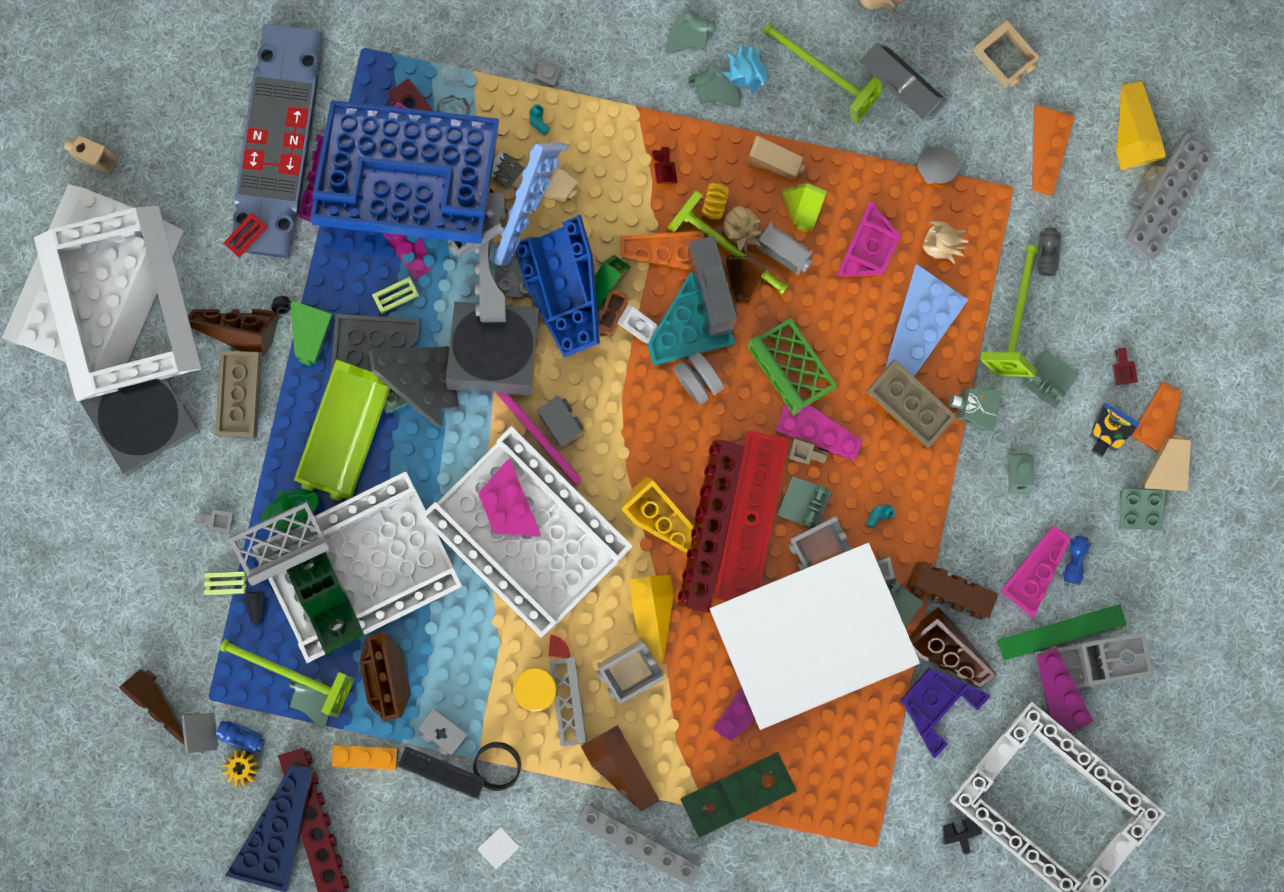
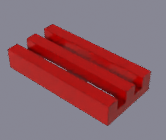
M251 213L223 244L240 258L268 227ZM254 220L255 223L232 246V241ZM260 225L261 227L254 233V235L241 247L239 251H237L236 249Z

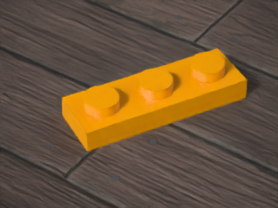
M333 745L332 767L396 770L398 748Z

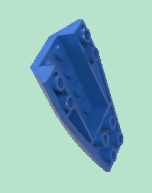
M581 215L562 222L563 227L546 235L528 237L521 240L516 250L524 284L537 308H539V312L564 358L600 344V324L593 255Z

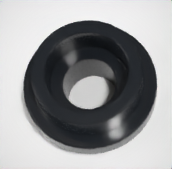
M287 296L274 298L271 304L272 311L277 312V314L288 313L291 310V301Z

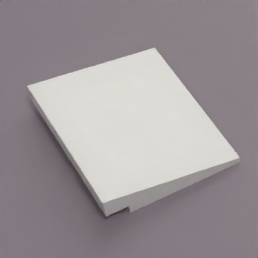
M869 543L709 608L760 730L920 664Z

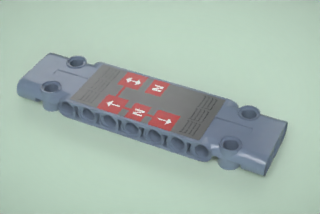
M273 24L263 25L260 49L257 53L258 64L253 73L234 199L236 210L233 214L232 233L240 225L239 218L244 215L249 216L251 213L258 217L268 228L245 253L290 258L293 233L296 229L295 219L300 209L318 88L317 71L320 67L319 57L323 33L317 30ZM267 53L273 54V57H272L271 60H269V61H264V60H263V57H264L265 54H267ZM309 58L314 59V64H313V65H311V66H305V65H304V63H305V61H306L307 59H309ZM254 220L232 241V246L255 223ZM283 221L290 222V227L286 230L280 229ZM259 225L236 250L239 251L261 226Z

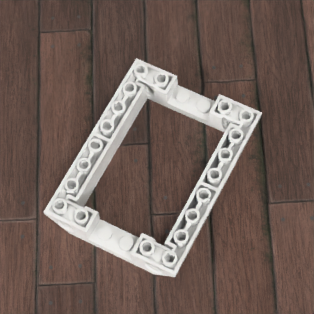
M159 206L135 207L53 228L34 237L77 402L116 392L118 388L157 378L162 380L201 369ZM141 231L173 351L91 372L63 260L59 251H72L81 248L82 244L117 235L126 237Z
M1030 702L1012 721L962 782L950 800L953 805L1057 892H1103L1111 882L1110 878L1133 849L1142 844L1166 814L1033 702ZM1031 733L1131 815L1079 881L979 798L993 784L995 777L1018 749L1025 745Z

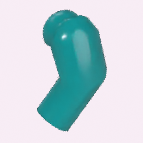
M535 104L529 112V123L545 136L551 128L543 122V107Z
M890 505L874 507L865 524L874 529L880 519L894 517L895 509Z

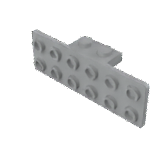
M1186 132L1183 134L1165 167L1151 166L1132 199L1135 205L1142 206L1124 240L1152 261L1158 255L1214 156L1209 149L1191 134Z

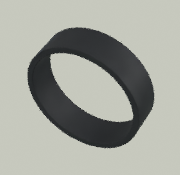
M488 743L478 751L473 763V773L481 776L477 769V759L485 750L501 748L508 751L517 762L518 771L515 778L503 785H494L487 781L483 785L484 788L492 791L506 790L519 777L521 771L520 756L512 746L506 743Z

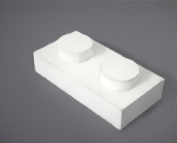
M627 305L618 321L619 325L646 344H649L659 327L630 305Z

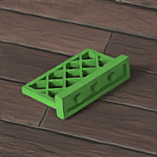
M791 318L761 336H756L749 340L748 350L793 416L837 388L836 383ZM789 325L793 331V337L780 336L781 330ZM767 338L776 339L775 349L766 347L763 340ZM779 340L791 343L790 352L777 350ZM794 344L804 347V356L792 353ZM776 354L788 356L787 366L779 365L776 362ZM791 357L803 360L801 369L789 367ZM806 361L815 363L817 366L816 373L804 370ZM788 371L800 374L798 383L788 380ZM803 375L815 377L813 387L801 384ZM817 378L825 379L830 386L826 389L816 388ZM800 388L812 391L811 398L803 401L799 396Z

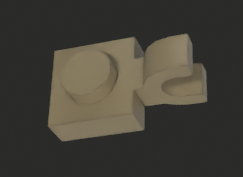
M795 437L789 459L808 465L811 459L825 464L829 451L814 449V442Z

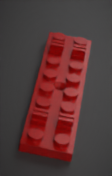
M747 431L714 594L716 599L728 601L760 588L789 442L787 438ZM748 515H755L756 520L749 522L747 519Z

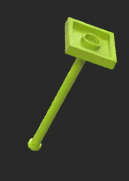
M768 23L763 30L765 35L769 34L856 97V100L850 106V117L852 121L858 124L883 93L882 82L874 76L861 91L773 28L774 25L772 23Z
M697 191L691 195L666 228L669 232L673 233L683 221H689L707 236H715L716 243L733 256L738 258L740 256H747L694 215L695 212L692 209L703 196ZM767 270L765 271L764 279L778 289V293L782 295L789 285L786 282L782 283Z
M1027 245L1025 249L1027 255L1007 352L981 353L980 360L996 376L1036 377L1037 369L1022 353L1016 352L1035 254L1038 253V247L1033 245Z
M224 639L220 647L222 652L228 651L328 695L321 712L336 718L339 717L355 681V678L338 672L333 686L330 687L230 643V640Z

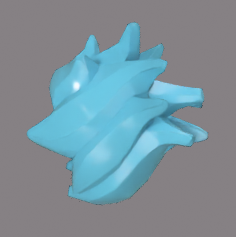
M741 45L736 58L728 52L730 72H722V74L727 76L730 83L737 87L749 86L753 94L760 84L764 86L768 80V70L760 59L762 49L759 48L754 53V47L750 48V46H747L743 52V46Z

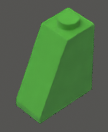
M291 301L295 356L299 358V362L311 366L313 363L317 365L334 316L319 309Z

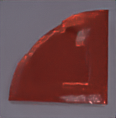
M550 635L549 656L570 658L567 644L561 638Z

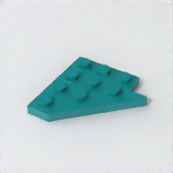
M691 272L648 344L653 366L687 358L696 351L702 354L735 345L732 333L709 339Z

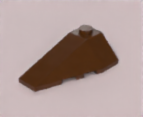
M728 256L725 265L731 292L734 293L733 297L742 303L744 301L750 303L763 283L766 267L749 256H740L739 258L737 256Z
M193 309L188 315L191 328L242 352H261L262 356L265 355L272 345L279 317L277 312L263 309H252V313H240L239 309H232V312L220 313L218 309Z
M938 607L922 619L910 636L913 648L921 659L929 660L939 665V668L947 669L975 686L981 688L996 676V672L955 623Z

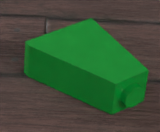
M615 255L604 261L595 275L598 312L605 305L608 294L617 288L631 268L630 265Z

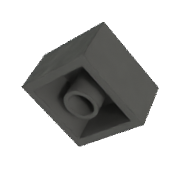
M558 395L538 408L537 411L561 450L583 437L582 430L584 428L577 416L573 418L570 414L572 408L565 398L561 400Z

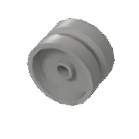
M696 351L689 356V364L693 371L683 362L675 366L673 370L692 399L701 406L709 400V395L704 387L711 394L716 395L724 389V386L710 363L700 352Z

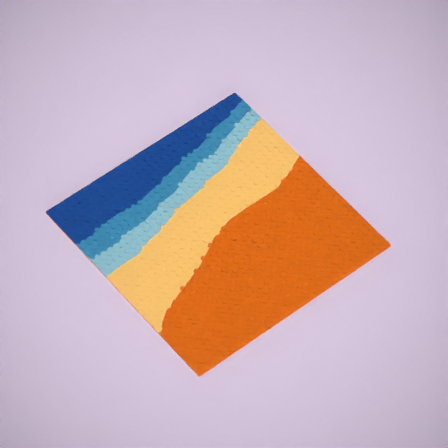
M361 49L349 102L392 107L388 102L391 99L388 92L409 78L435 112L499 118L494 159L503 150L525 168L530 161V151L536 143L563 142L567 144L566 151L561 150L557 158L560 162L558 167L578 182L579 187L577 189H579V192L572 200L569 198L566 203L543 197L537 210L531 211L528 217L530 224L527 229L525 228L520 233L519 237L521 240L528 237H541L563 227L562 222L581 215L593 255L595 275L603 262L613 255L630 265V270L616 290L627 294L628 305L633 306L658 326L691 271L621 258L620 236L671 233L666 228L695 191L703 196L692 209L695 212L694 215L730 243L732 242L724 233V220L733 208L742 206L750 209L760 220L759 231H762L761 234H763L772 221L774 229L778 228L808 248V252L812 250L811 257L813 260L806 273L802 271L798 276L757 249V245H748L747 253L745 254L765 266L769 273L782 283L786 282L789 286L781 295L778 293V289L763 279V283L750 303L747 301L742 303L733 297L734 293L731 292L725 265L726 258L728 256L733 257V255L717 243L737 316L735 329L732 333L735 345L701 354L713 367L724 386V389L716 395L711 394L704 387L709 395V400L701 406L692 399L673 370L675 366L683 362L693 371L689 364V357L653 366L648 344L642 342L619 325L611 337L600 332V344L564 358L539 312L540 319L534 358L535 370L532 396L509 395L581 477L582 482L578 486L571 482L494 391L475 392L457 390L459 408L456 410H441L443 426L440 428H436L411 405H404L405 408L401 407L394 410L393 413L389 412L387 414L383 408L352 498L403 472H407L427 510L434 502L437 503L512 426L633 546L618 564L542 638L439 536L462 587L327 655L325 654L309 663L306 662L299 648V642L269 579L253 586L250 585L247 579V593L262 591L263 596H265L264 621L251 623L244 602L245 594H233L221 644L224 639L230 640V643L313 680L320 677L325 685L330 687L333 686L338 672L355 678L339 717L328 716L326 723L328 727L437 750L438 745L432 740L428 743L419 736L421 731L418 730L434 708L469 735L455 752V755L475 759L478 751L486 744L503 742L512 746L517 751L521 759V769L617 790L591 766L581 748L585 743L561 746L555 700L544 710L530 711L523 708L517 702L514 695L515 681L523 671L530 668H541L551 674L550 661L575 657L586 743L618 725L659 800L683 805L680 798L779 752L797 791L743 818L871 847L877 846L906 710L901 698L910 689L915 666L760 730L756 720H754L736 738L729 741L713 729L742 686L711 611L707 613L678 607V593L682 588V573L687 565V553L635 525L621 510V506L630 491L648 476L695 527V513L700 504V489L704 485V470L709 461V447L713 440H725L744 445L747 431L787 438L789 442L760 587L801 571L798 563L801 562L798 555L793 556L788 547V544L791 543L789 538L809 528L777 515L791 478L795 476L812 484L824 486L832 491L820 523L835 515L851 548L854 549L869 543L875 559L884 556L890 557L895 578L892 580H896L903 588L912 593V589L908 588L907 584L915 563L926 561L931 563L930 568L936 566L965 422L955 417L934 443L927 448L865 391L885 369L913 271L917 264L968 299L914 376L956 415L957 408L949 406V398L952 394L960 396L962 389L973 388L1013 188L1008 185L956 175L954 180L947 183L928 184L924 181V177L920 174L918 167L910 164L373 49ZM409 101L405 104V106L409 109H413L415 107V103ZM535 104L543 107V122L551 128L545 136L529 123V112ZM756 136L802 156V164H805L802 176L797 175L796 180L793 181L749 165V155ZM661 147L670 148L669 158L670 162H675L678 183L672 185L657 184L654 163L658 161H655L652 156L653 150H661ZM491 177L490 188L494 193H505L506 209L509 213L517 198L515 196L516 190L513 189V186L511 189H507L495 178ZM711 183L722 184L729 189L722 218L719 220H713L702 215L705 195ZM807 183L827 191L813 231H801L793 224L781 197L784 188H797L798 185ZM871 201L876 205L875 207L887 218L889 224L901 235L883 275L839 277L837 273ZM509 216L501 224L502 228L507 225ZM683 221L675 232L701 230L689 221ZM930 221L945 222L956 230L967 231L961 236V238L969 241L968 243H961L966 249H957L964 255L952 254L955 264L947 258H934L924 251V239L929 229L934 225L930 224ZM319 226L301 304L330 313L334 316L317 365L312 363L311 366L300 363L299 358L295 356L294 341L292 340L248 528L261 523L263 511L272 501L278 498L277 493L279 491L288 493L293 490L303 489L301 488L302 483L294 481L331 376L335 314L420 319L419 342L412 348L450 346L454 301L479 303V295H476L475 283L479 282V275H476L475 262H479V254H476L475 250L461 259L458 253L454 255L447 244L451 243L450 240L421 237L428 254L423 258L424 266L428 268L433 267V269L415 280L382 233ZM501 234L493 238L490 248L489 264L494 281L495 271L498 264L493 263L496 257L494 253L502 240ZM407 236L408 241L411 243H416L420 238ZM460 242V243H461L462 246H464V245H466L468 242ZM411 251L409 254H402V259L406 263H411L414 261L415 255ZM411 277L419 297L381 314L372 294ZM409 283L379 297V301L410 287ZM413 291L408 292V293H406V294H404V295H402V296H400V297H398V298H396V299H394V300H392V301H390V302H388V303L382 305V307H385V306H387V305H389V304H392V303H394V302H396V301H398V300H400V299H402V298H404V297H406V296L412 294ZM530 293L518 298L505 295L506 305L537 308ZM789 318L792 319L837 385L835 390L810 405L862 440L855 462L828 452L825 464L811 459L808 465L789 459L794 439L775 432L785 407V402L748 350L749 340L756 336H761ZM789 325L781 330L780 336L793 337V331ZM767 338L763 340V343L766 347L775 349L777 340ZM779 340L777 350L790 352L791 343ZM794 344L792 353L804 356L805 349L802 345ZM776 354L775 360L779 365L787 366L788 356ZM791 357L789 367L801 369L803 360ZM806 361L804 370L816 373L817 366L815 363ZM788 371V380L798 383L800 374ZM803 375L801 384L813 387L815 377ZM817 378L816 388L826 389L830 386L825 379ZM800 388L799 396L803 401L811 398L812 391ZM558 395L561 400L564 398L567 400L572 408L570 414L573 418L577 416L584 428L582 430L583 437L561 450L537 411L538 408ZM722 458V460H721V466H722V468H723L724 465H725V462H724V459ZM719 479L716 482L717 488L720 487ZM314 488L313 491L317 494L319 501L313 514L316 516L349 499L342 498L341 501L330 498V493ZM713 500L712 508L715 509L716 502ZM890 505L895 509L894 517L880 519L874 529L865 524L874 507ZM750 514L747 519L749 522H754L756 517ZM710 521L707 524L708 530L711 529ZM829 525L799 540L811 566L843 553ZM261 528L257 530L255 537L267 540L270 530ZM273 532L271 537L279 533ZM245 539L243 549L248 550L251 542L250 539ZM253 541L251 547L259 544V542ZM707 543L703 545L704 551L707 549ZM248 555L246 563L249 569L258 566L257 558ZM700 562V564H699V566H698V569H699V571L701 572L703 566H702V563ZM240 563L238 572H245ZM671 574L674 599L664 662L657 663L665 679L620 705L617 699L613 701L607 689L610 687L607 682L602 683L597 674L599 670L597 663L606 660L638 641L628 580ZM237 577L236 580H242V577ZM697 583L694 586L695 593L698 591ZM235 585L234 589H242V585ZM714 589L711 607L726 602V600L714 598ZM913 594L924 603L905 628L909 638L922 619L925 618L929 596L926 594L923 597ZM386 632L403 651L411 691L403 716L387 721H382L380 716L367 703L359 662L366 643V637ZM219 650L209 692V699L211 701L314 723L304 712L290 707L295 689L289 687L290 678L228 651L222 652ZM638 651L609 668L622 691L651 675L647 665L642 666L641 655ZM567 663L555 665V672L562 679L568 673ZM556 677L557 686H558L559 683L561 682V680H559V679ZM567 677L566 680H565L568 684H569V677ZM563 683L558 689V695L566 700L571 692L570 687ZM570 698L568 703L572 705V699ZM559 699L560 707H561L564 702ZM566 704L561 710V717L569 722L574 714L573 709ZM573 719V721L571 722V724H572L573 726H575V721H574V719ZM562 720V725H563V728H564L567 723H565V722ZM568 726L564 731L565 741L577 740L576 730L571 726ZM445 728L443 730H437V733L439 734V736L437 737L438 739H446L447 735L445 734ZM501 748L485 750L478 757V760L518 768L513 755ZM769 774L762 777V784L765 787H771L774 784L773 776ZM708 802L703 805L702 809L714 812L715 806Z

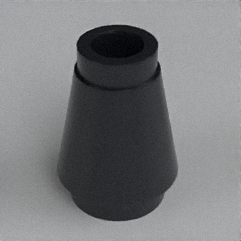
M263 592L245 593L246 598L244 602L251 623L263 622L265 605Z

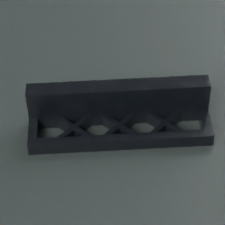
M407 746L398 764L400 769L479 800L480 792L486 780L484 777Z

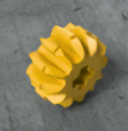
M711 183L708 186L702 207L703 216L713 220L722 218L729 194L728 187L718 183Z
M245 750L242 751L241 756L238 751H234V758L230 755L226 756L230 763H222L223 767H228V770L223 771L222 774H230L226 780L228 783L232 782L235 778L234 786L236 787L239 786L240 780L243 786H247V779L251 782L255 780L251 773H259L258 770H252V767L259 765V763H251L250 761L253 760L254 755L251 754L246 758L247 751ZM240 762V765H245V769L242 770L243 774L241 775L240 772H236V768L239 767L238 763Z

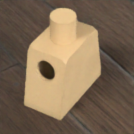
M78 136L76 140L72 138L67 139L64 146L65 150L70 151L69 154L78 162L107 176L110 175L118 159L105 146Z

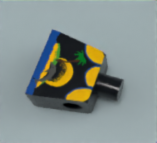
M1104 403L1100 407L1090 433V437L1097 441L1091 451L1100 457H1103L1108 448L1117 451L1140 423L1109 404Z

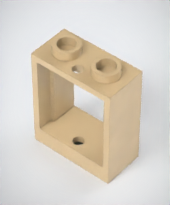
M1007 20L977 44L973 50L974 54L1005 89L1010 85L1012 87L1016 86L1022 80L1021 76L1025 72L1030 74L1038 67L1036 63L1040 58ZM1005 35L1028 60L1025 65L1009 78L1001 72L985 53Z

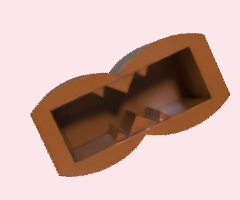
M613 289L608 294L605 308L599 313L601 333L611 337L616 332L619 326V318L628 305L627 294Z

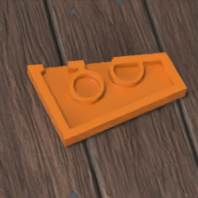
M1162 382L1138 422L1140 423L1139 426L1131 434V437L1159 452L1165 439L1172 438L1182 392Z

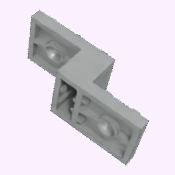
M1145 632L1057 648L1077 688L1153 675ZM1043 651L1034 652L1042 695H1044L1043 684L1041 682L1038 663L1036 659V655ZM1125 651H1129L1133 656V660L1129 664L1124 663L1121 659L1122 653Z

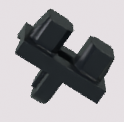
M970 818L961 820L964 831L960 833L956 832L954 823L942 825L943 844L947 845L959 841L965 855L971 852L967 838L983 834L981 827H977V824Z

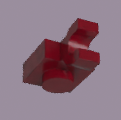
M661 147V150H653L652 156L655 161H658L654 163L657 184L672 185L678 183L675 162H670L669 158L670 148Z
M1126 347L1116 349L1115 354L1118 364L1112 365L1115 385L1138 382L1135 362H1128Z

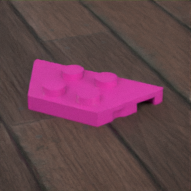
M871 201L837 273L839 277L883 275L901 235L889 224L887 218L875 207L876 205Z
M509 459L478 492V495L495 534L539 537L541 533Z

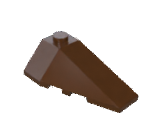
M140 669L126 680L119 689L139 707L147 708L149 715L157 722H162L164 724L163 727L185 746L183 727L160 684L155 681L157 676L149 669L147 671Z
M618 725L581 746L591 766L640 811L660 801Z

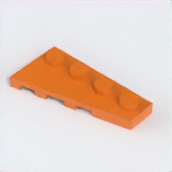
M1034 105L1032 191L1053 196L1075 116Z
M702 231L620 236L621 258L690 270L687 259L689 242L704 238V233Z

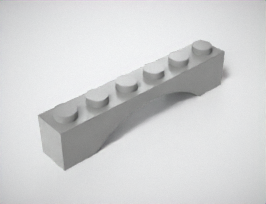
M489 193L488 206L499 223L502 224L506 219L505 193ZM486 219L483 233L491 229ZM492 238L475 249V253L479 254V262H475L476 275H479V282L475 283L476 295H479V303H476V316H480L481 322H506V298L497 287L490 271L489 256Z

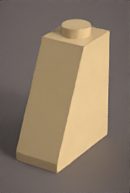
M756 136L749 155V165L793 181L796 180L797 175L802 176L805 164H802V156Z
M557 167L549 175L550 183L543 197L566 203L569 198L572 200L579 192V189H577L579 187L578 182ZM523 171L512 184L513 189L516 191L523 181Z
M1172 434V438H1166L1142 481V487L1145 489L1188 491L1191 440L1185 439V435Z

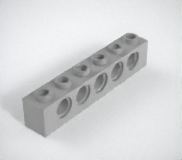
M588 804L577 822L578 825L689 886L692 885L701 866Z

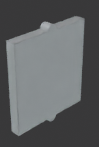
M195 712L194 715L181 716L185 753L198 752L203 754L204 751L217 750L213 713L200 714V712Z

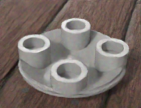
M930 147L920 154L917 167L926 183L942 184L956 178L959 162L950 150L943 147Z
M513 256L509 265L497 266L495 282L502 293L515 298L529 294L524 284L517 256Z

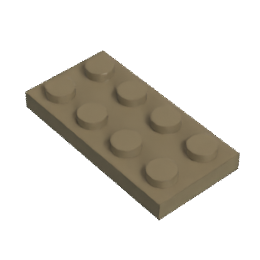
M220 351L215 435L257 437L262 366L261 352Z
M894 359L865 391L927 448L934 443L956 417L953 412Z

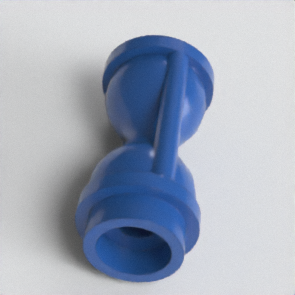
M1076 535L1075 539H1070L1072 559L1065 567L1063 581L1080 585L1081 580H1084L1082 560L1088 553L1092 543L1088 542V538Z
M222 720L215 735L220 738V741L255 754L257 751L261 752L265 740L262 739L263 734L231 721L225 722Z

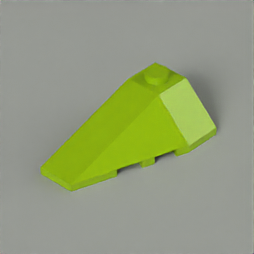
M807 183L798 185L797 188H784L781 197L797 229L808 232V230L813 231L827 191Z

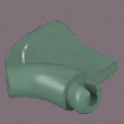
M693 10L685 13L676 21L668 35L665 48L666 53L673 54L688 48L705 49L707 33L715 32L716 23L698 18Z
M709 64L707 70L703 73L689 76V86L697 87L701 104L718 101L738 106L740 104V97L736 86L731 84L727 76L722 74L725 71L714 64Z
M320 677L314 679L320 683L325 684ZM291 679L289 687L295 689L290 707L304 712L319 728L323 729L326 726L329 715L322 713L321 710L328 695Z

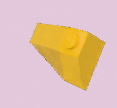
M1143 81L1122 85L1116 153L1120 169L1125 170L1161 162L1166 155Z
M646 476L630 491L621 506V510L635 525L687 553L691 546V531L694 526L659 486Z
M671 574L630 579L628 582L638 640L642 637L655 661L662 663L664 662L674 599ZM641 657L642 666H644V665H646V663L644 662L643 658Z

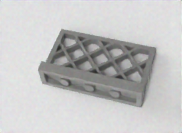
M307 501L228 538L248 576L247 579L251 586L330 550V543L327 537L324 536ZM304 508L308 514L306 523L294 519L296 512ZM278 520L290 521L287 532L275 528ZM292 523L305 526L301 537L289 533ZM307 527L316 530L319 537L314 540L304 538ZM261 528L270 530L268 540L256 538L257 530ZM273 532L285 535L282 546L270 542ZM242 537L250 539L251 542L248 550L239 548L235 540ZM287 537L300 540L298 547L293 550L284 547ZM253 541L265 544L262 555L250 551ZM271 546L280 549L278 557L274 559L266 557L267 547ZM248 555L260 558L259 565L249 569L246 563Z

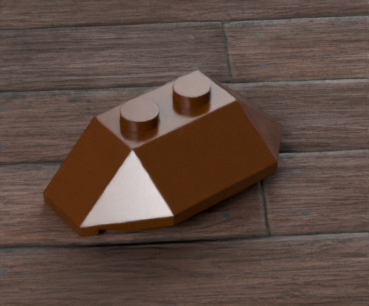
M386 632L367 636L359 661L367 703L380 716L382 721L400 718L403 716L411 695L403 651Z

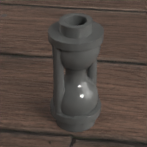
M1045 228L1044 231L1040 232L1037 269L1039 274L1043 276H1055L1059 268L1061 233L1057 232L1056 228Z

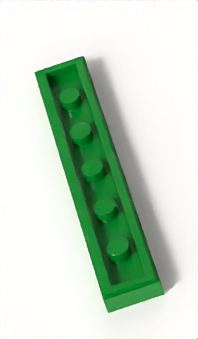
M1119 604L999 639L997 642L1004 661L1127 624Z

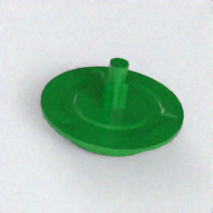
M297 489L288 493L279 491L277 493L278 498L272 501L263 511L261 522L306 501L314 513L319 501L318 496L314 491ZM305 508L297 511L294 519L306 523L308 514ZM280 519L276 522L275 528L287 532L290 521ZM292 523L290 531L302 525Z

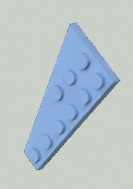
M563 142L536 143L532 147L529 155V164L523 171V181L516 191L515 196L517 198L515 203L509 210V220L503 228L504 233H501L502 240L495 250L494 256L496 257L493 263L500 266L510 264L521 242L519 235L525 228H528L530 224L528 217L532 210H537L550 183L549 175L554 169H557L560 163L557 158L561 150L566 151L567 144Z
M917 264L913 271L885 366L886 368L894 359L912 376L916 375L968 301L967 298Z

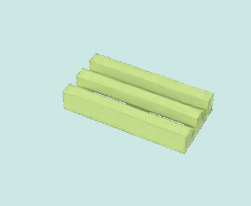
M408 277L372 294L381 314H384L419 297V294L411 277ZM409 283L410 287L379 301V297ZM413 291L412 294H410V295H408V296H406V297H404V298H402V299H400V300H398V301H396V302H394V303H392V304H389V305H387V306H385V307H382V305H384V304H386V303H388V302H390V301H392V300H394V299H396V298H398V297H400V296H402V295H404V294H406V293H408V292Z
M246 572L204 573V578H206V582H204L206 587L204 595L247 593ZM242 577V580L212 582V578ZM242 585V589L212 590V586Z

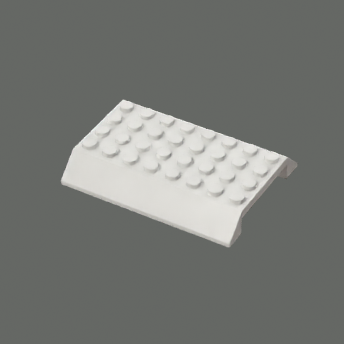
M68 184L49 230L133 207L88 189ZM163 220L173 258L184 230ZM141 231L126 237L117 235L82 244L81 248L72 251H59L63 260L91 372L129 362L157 296V289ZM37 255L2 338L66 363L39 255Z
M511 426L496 441L497 443L437 503L434 502L420 517L542 638L618 564L633 546ZM509 459L541 533L539 537L495 534L478 495V492Z
M403 472L315 516L324 536L327 537L330 543V550L326 551L337 577L345 588L365 635L462 587L438 534L420 517L426 509L407 472ZM300 526L289 531V533L301 537L305 526ZM307 527L304 538L314 540L319 537L316 530ZM277 534L271 537L270 542L282 546L285 535ZM287 537L284 547L293 550L298 547L300 540ZM259 543L251 548L254 553L262 555L265 544ZM268 546L265 556L274 559L278 557L280 549ZM313 564L306 565L304 570L310 569ZM285 570L268 578L299 642V648L306 662L309 663L325 655L311 620L300 604L287 571ZM342 624L335 625L333 630H338Z

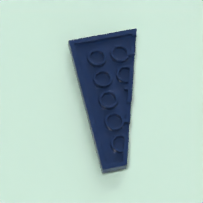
M294 763L290 766L225 876L282 892L289 890L314 769Z

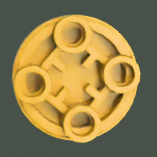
M530 668L523 671L516 679L514 695L517 702L523 708L530 711H541L548 708L557 698V683L547 670Z

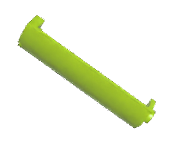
M336 360L294 481L302 483L301 488L313 491L314 488L330 493V498L341 501L342 498H352L390 391V387L371 371Z

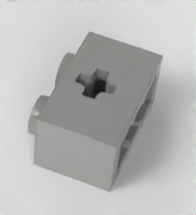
M434 708L418 728L421 731L419 736L428 743L431 740L438 745L436 749L445 756L448 754L453 756L469 736ZM445 728V734L447 735L446 739H438L437 737L439 736V734L437 733V730H443Z

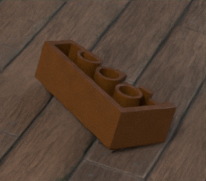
M926 561L915 563L907 587L912 589L911 592L922 597L926 594L932 597L931 601L942 605L946 602L951 605V609L958 612L968 611L971 613V617L978 620L990 618L998 593L975 583L968 584L967 580L960 576L951 575L950 577L947 575L948 571L942 568H930L931 563Z

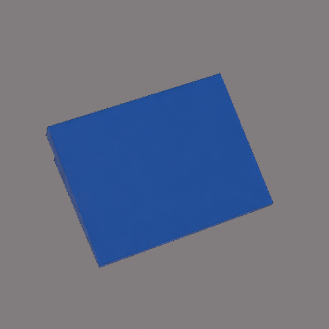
M331 100L313 190L314 199L310 215L312 225L482 244L500 122L499 118Z

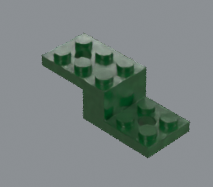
M326 552L286 570L300 604L310 618L326 655L365 635L345 588L337 577ZM313 564L310 569L304 570L306 565ZM342 624L338 630H333L335 625Z
M776 752L684 796L680 800L700 838L797 790L779 752ZM766 774L774 778V784L771 787H765L762 784V777ZM709 802L715 806V811L712 815L703 813L702 808L705 803Z

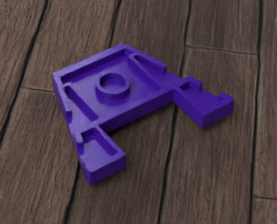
M928 668L901 698V701L931 756L936 758L948 745L932 729L961 696L973 708L979 710L990 698V695L932 668Z

